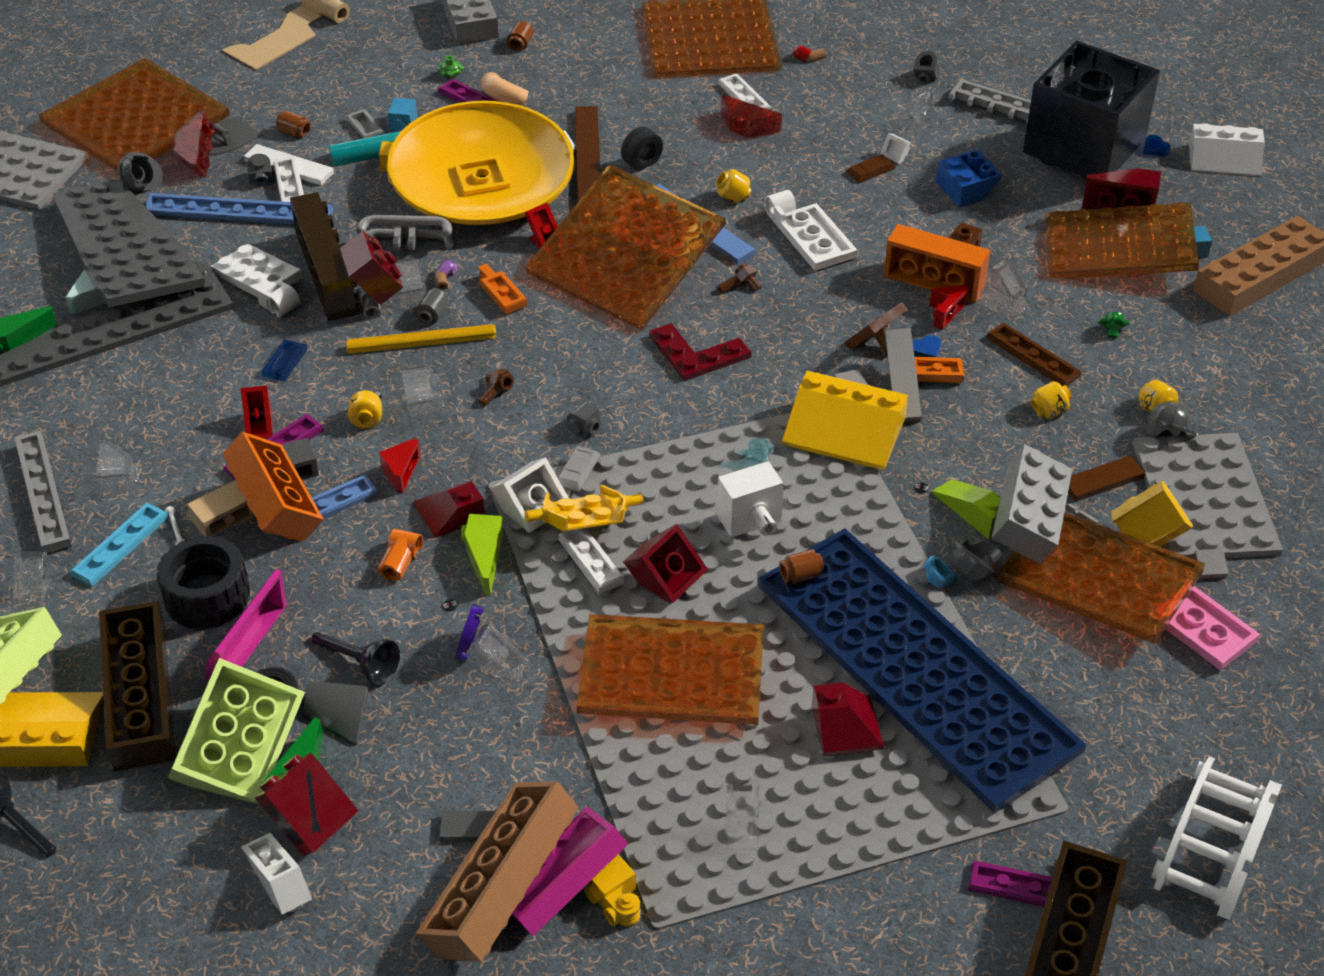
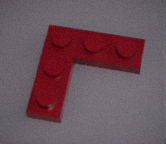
M672 323L649 330L650 338L683 381L751 358V351L740 338L694 352Z

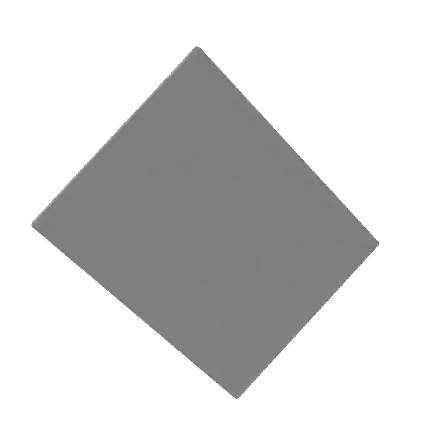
M791 413L601 456L580 492L563 487L569 499L584 498L587 495H600L601 485L616 490L622 495L641 494L643 496V505L628 507L622 523L587 528L624 577L623 585L598 594L560 543L558 534L564 531L544 523L528 533L503 512L490 489L503 479L489 483L491 496L499 516H502L503 528L613 823L628 843L624 848V852L630 868L636 873L638 890L651 925L655 929H662L1060 815L1068 810L1066 801L1050 775L994 813L757 586L758 578L778 567L779 562L785 560L786 556L806 551L846 528L976 645L945 588H938L932 585L926 578L927 571L924 568V563L928 558L878 470L782 445V439ZM769 461L783 482L781 522L776 523L777 529L771 535L765 528L768 536H763L760 530L756 529L730 537L717 516L718 477ZM565 465L552 468L557 478ZM678 524L708 570L674 603L670 604L640 586L623 561L642 544L671 526ZM844 682L870 697L884 745L883 750L823 756L812 712L813 686ZM724 708L743 715L742 724L747 729L741 740L727 736L731 732L732 725L727 719H719Z

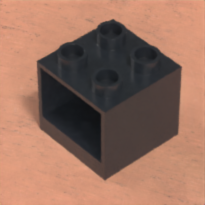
M1076 40L1033 84L1023 153L1036 157L1047 165L1059 166L1080 174L1086 180L1087 175L1118 171L1146 139L1160 70Z

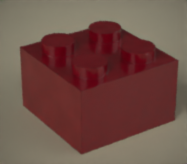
M362 231L340 248L349 277L380 305L403 288L400 279L402 274L395 265L397 263L396 258L390 251L385 252L374 236L369 237Z

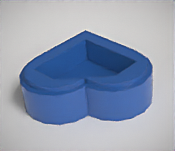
M929 335L923 339L912 341L915 357H937L940 352L941 340L937 336Z

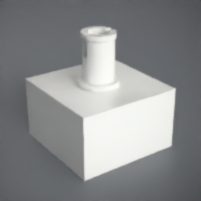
M769 461L718 477L717 516L730 537L759 529L763 536H768L765 528L771 535L777 529L776 523L781 522L783 482Z

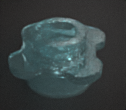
M754 438L750 440L748 450L744 451L743 456L747 460L752 459L755 462L764 463L769 461V455L774 452V447L764 438Z

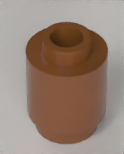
M524 21L516 22L507 37L508 47L512 50L517 48L518 51H522L523 48L526 49L534 35L532 26Z
M285 110L276 118V126L279 132L296 138H304V134L310 132L311 123L306 117Z
M813 549L786 556L785 560L779 562V569L785 583L792 582L796 584L820 577L821 570L824 569V562L819 553L816 554Z

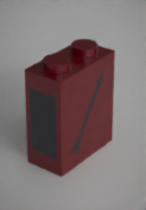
M312 753L302 757L298 754L293 756L283 765L285 771L279 777L274 774L260 785L263 791L255 797L257 802L295 848L304 856L314 853L359 811Z

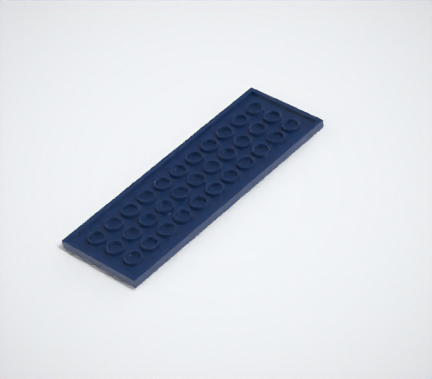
M846 528L808 549H813L816 554L819 553L822 556L824 569L821 570L820 577L796 584L792 582L785 583L778 566L758 578L757 586L994 813L1085 752L1086 744Z

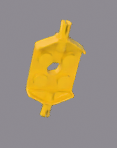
M604 485L600 486V495H587L584 498L577 499L563 498L557 502H552L550 494L546 493L543 507L525 510V520L527 522L543 520L544 523H548L561 531L622 523L628 507L643 505V496L641 494L622 495L620 492Z

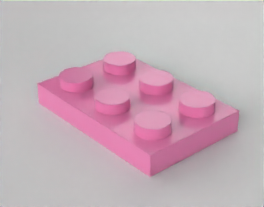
M1192 584L1157 609L1152 620L1220 671L1257 643L1260 636L1257 631Z

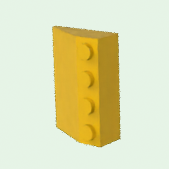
M806 371L796 395L782 439V445L885 470L906 418L908 395Z
M103 692L8 693L5 702L0 705V767L88 766L104 701Z

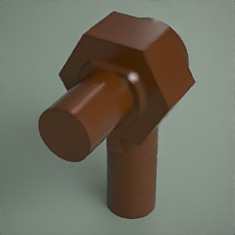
M746 263L736 268L734 271L736 275L734 277H730L718 286V289L723 294L734 286H742L744 284H748L753 292L762 288L760 283L754 278L757 271L751 264L747 265Z
M499 369L486 374L485 379L491 386L479 398V403L487 406L499 392L512 388L514 378L508 370Z

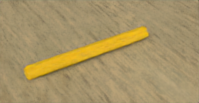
M494 324L354 338L346 340V349L349 354L494 339L496 338V328Z

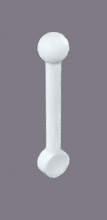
M168 506L165 512L168 513L177 539L175 545L185 539H182L175 518V508Z

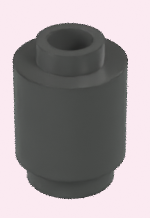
M433 288L426 292L415 309V313L420 321L423 323H436L448 305L446 293L438 288Z

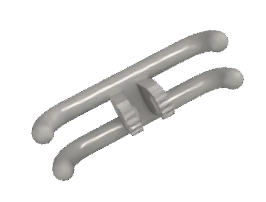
M371 215L363 218L356 228L358 234L364 231L369 237L393 238L394 251H400L402 239H408L407 246L409 251L415 250L417 239L443 240L446 249H452L454 246L453 237L451 236V223L447 219L438 216ZM370 225H395V229H371L366 231ZM417 225L440 226L443 230L417 229Z

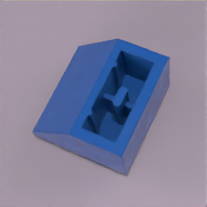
M979 150L938 161L936 182L959 207L982 201L1002 179V174Z

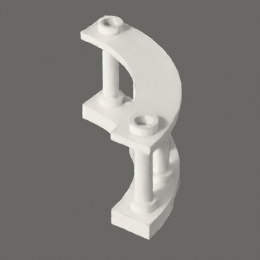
M1209 756L1205 763L1199 761L1193 777L1197 780L1182 814L1164 862L1157 860L1151 878L1156 879L1154 885L1156 890L1160 891L1165 880L1215 900L1214 904L1220 906L1217 915L1230 920L1248 874L1242 871L1245 860L1251 863L1253 861L1282 785L1270 780L1267 787L1260 785L1259 788L1211 769L1215 758ZM1201 793L1249 811V815L1255 817L1253 823L1246 821L1243 824L1196 805ZM1192 816L1239 835V839L1245 841L1241 853L1234 851L1232 854L1184 834L1190 817ZM1178 846L1227 865V869L1233 871L1228 887L1220 886V888H1217L1170 868Z

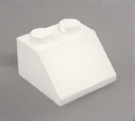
M546 457L530 462L490 488L503 512L528 533L544 524L543 520L527 522L525 520V510L543 507L546 493L550 494L552 502L569 498Z

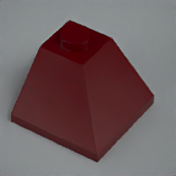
M472 481L461 483L413 501L434 538L461 529L462 525H467L469 514L485 515L483 497Z
M678 524L671 526L642 544L623 561L640 586L670 604L674 603L708 570Z
M844 682L813 686L812 712L823 756L883 750L884 745L870 697Z

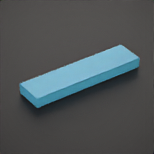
M146 503L70 571L71 576L93 587L169 518L168 513Z

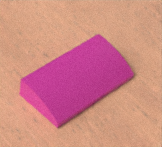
M276 569L270 575L211 654L205 669L206 682H209L219 658L243 667L287 605L281 570Z
M587 806L564 830L556 843L555 849L549 854L541 867L540 873L533 879L524 894L523 900L516 906L511 915L534 936L609 864L628 843L613 825Z

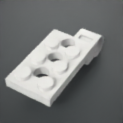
M790 190L765 197L764 206L768 216L814 271L857 258V249L817 203L796 209L795 198Z
M250 244L239 247L237 251L222 257L217 263L210 266L217 276L256 296L261 306L273 314L276 313V316L279 318L300 305V298L290 285L303 278L301 270Z

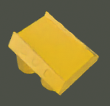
M1160 481L1139 495L1127 499L1122 505L1111 511L1112 522L1117 525L1133 549L1134 555L1139 557L1148 555L1193 528V524L1164 481Z

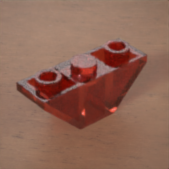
M724 94L721 96V114L729 131L748 138L781 132V113Z
M204 111L198 112L176 133L174 152L180 161L201 178H206L208 168L210 167L209 155L212 150V133H214V124Z

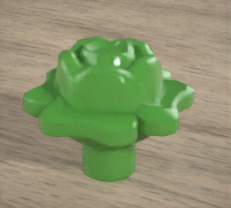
M451 55L446 56V62H441L440 66L437 67L441 75L446 78H455L464 70V66L460 65L459 61H454V57Z

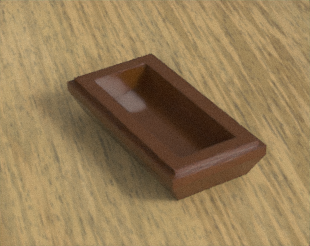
M881 154L849 167L846 173L860 184L894 170L896 167Z

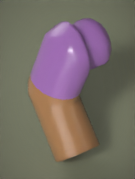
M445 260L440 264L434 273L436 288L448 289L446 277L448 274L454 275V271L457 272L458 267L456 263L451 262V260Z

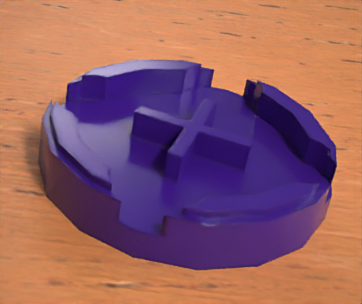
M475 604L472 605L456 650L455 660L466 662L468 655L464 653H467V650L469 651L480 623V617L476 616V614L482 615L483 607Z

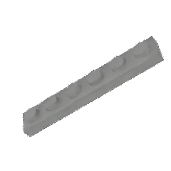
M37 431L14 437L43 553L71 547L42 432Z

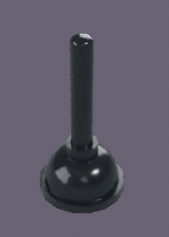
M315 632L311 638L315 644L355 658L360 664L362 673L374 685H384L387 678L396 672L399 665L400 650L398 644L390 639L374 641L367 646L357 647L319 632Z
M0 770V818H6L45 856H52L57 848L13 808L14 803L11 801L12 789L8 782V775Z

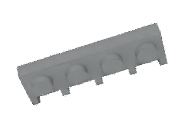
M963 79L957 83L949 94L948 100L950 101L958 99L967 102L969 107L975 104L987 108L989 113L997 111L1007 114L1008 119L1013 120L1014 117L1028 122L1031 103L1029 99Z

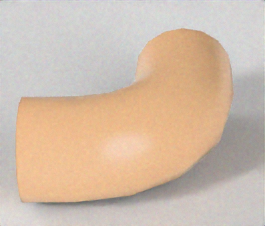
M494 72L486 73L481 78V88L488 96L498 102H506L524 107L528 90L502 79Z

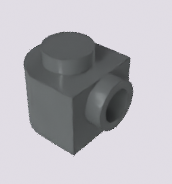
M931 51L920 53L915 60L913 70L915 77H918L919 81L931 82V80H937L939 64L937 56Z
M264 154L252 155L247 161L250 183L265 184L268 181H273V171L269 157Z
M582 402L567 415V426L574 434L581 433L586 437L596 434L601 427L599 408L590 403Z

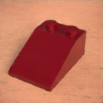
M1135 168L1087 175L1080 214L1151 224L1159 191L1161 172Z

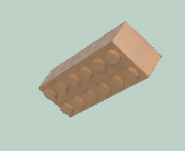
M1297 215L1199 269L1193 291L1228 316H1231L1323 264L1324 231Z
M558 781L514 783L415 933L437 958L482 962L489 954L494 941L506 927L511 914L523 900L528 887L540 873L542 865L549 854L555 849L557 841L564 830L571 824L572 817L579 808Z

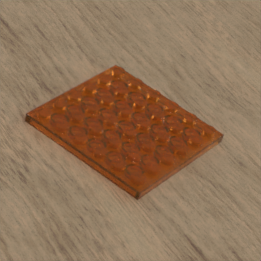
M649 0L648 2H642V13L653 78L782 71V63L766 0Z
M144 58L40 113L39 119L41 123L118 172L120 159L127 153L140 152L155 158L230 115L227 106Z
M608 165L525 266L528 274L643 330L726 225V220L716 213L612 165Z

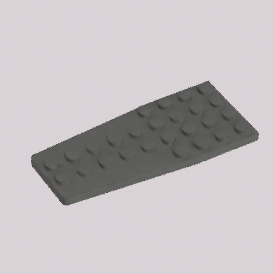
M122 181L98 182L91 186H77L70 190L53 193L54 205L80 262L108 308L205 286L204 276L180 243Z

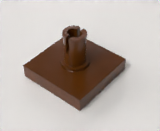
M903 302L899 303L846 340L844 344L849 349H853L871 336V338L874 337L887 356L885 340L887 324L908 309Z

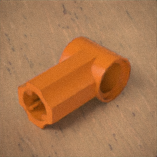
M393 529L388 540V550L378 567L379 575L393 581L401 580L412 558H417L415 555L418 549H422L423 536L409 531Z

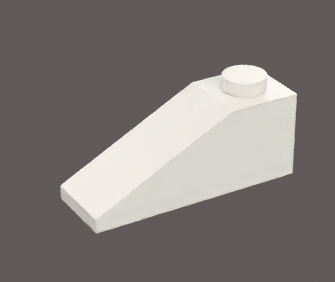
M271 833L241 847L271 901L282 915L287 912H294L300 909L304 903L312 900L300 867Z

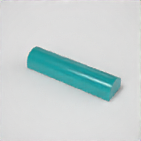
M401 131L329 145V155L334 167L379 158L382 141L394 142Z

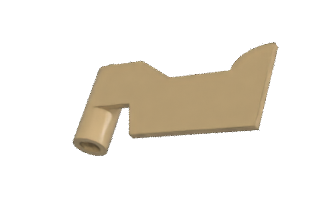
M301 0V6L287 14L278 30L251 45H232L223 49L222 52L252 69L258 70L316 37V34L308 26L309 24L323 16L339 24L349 17L350 8L340 0Z

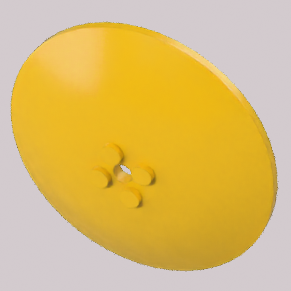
M498 101L463 102L428 112L411 122L399 133L392 143L388 154L390 181L397 194L407 204L428 216L443 217L449 222L466 225L504 223L525 217L524 212L547 202L550 204L568 185L574 167L571 142L554 121L530 108Z

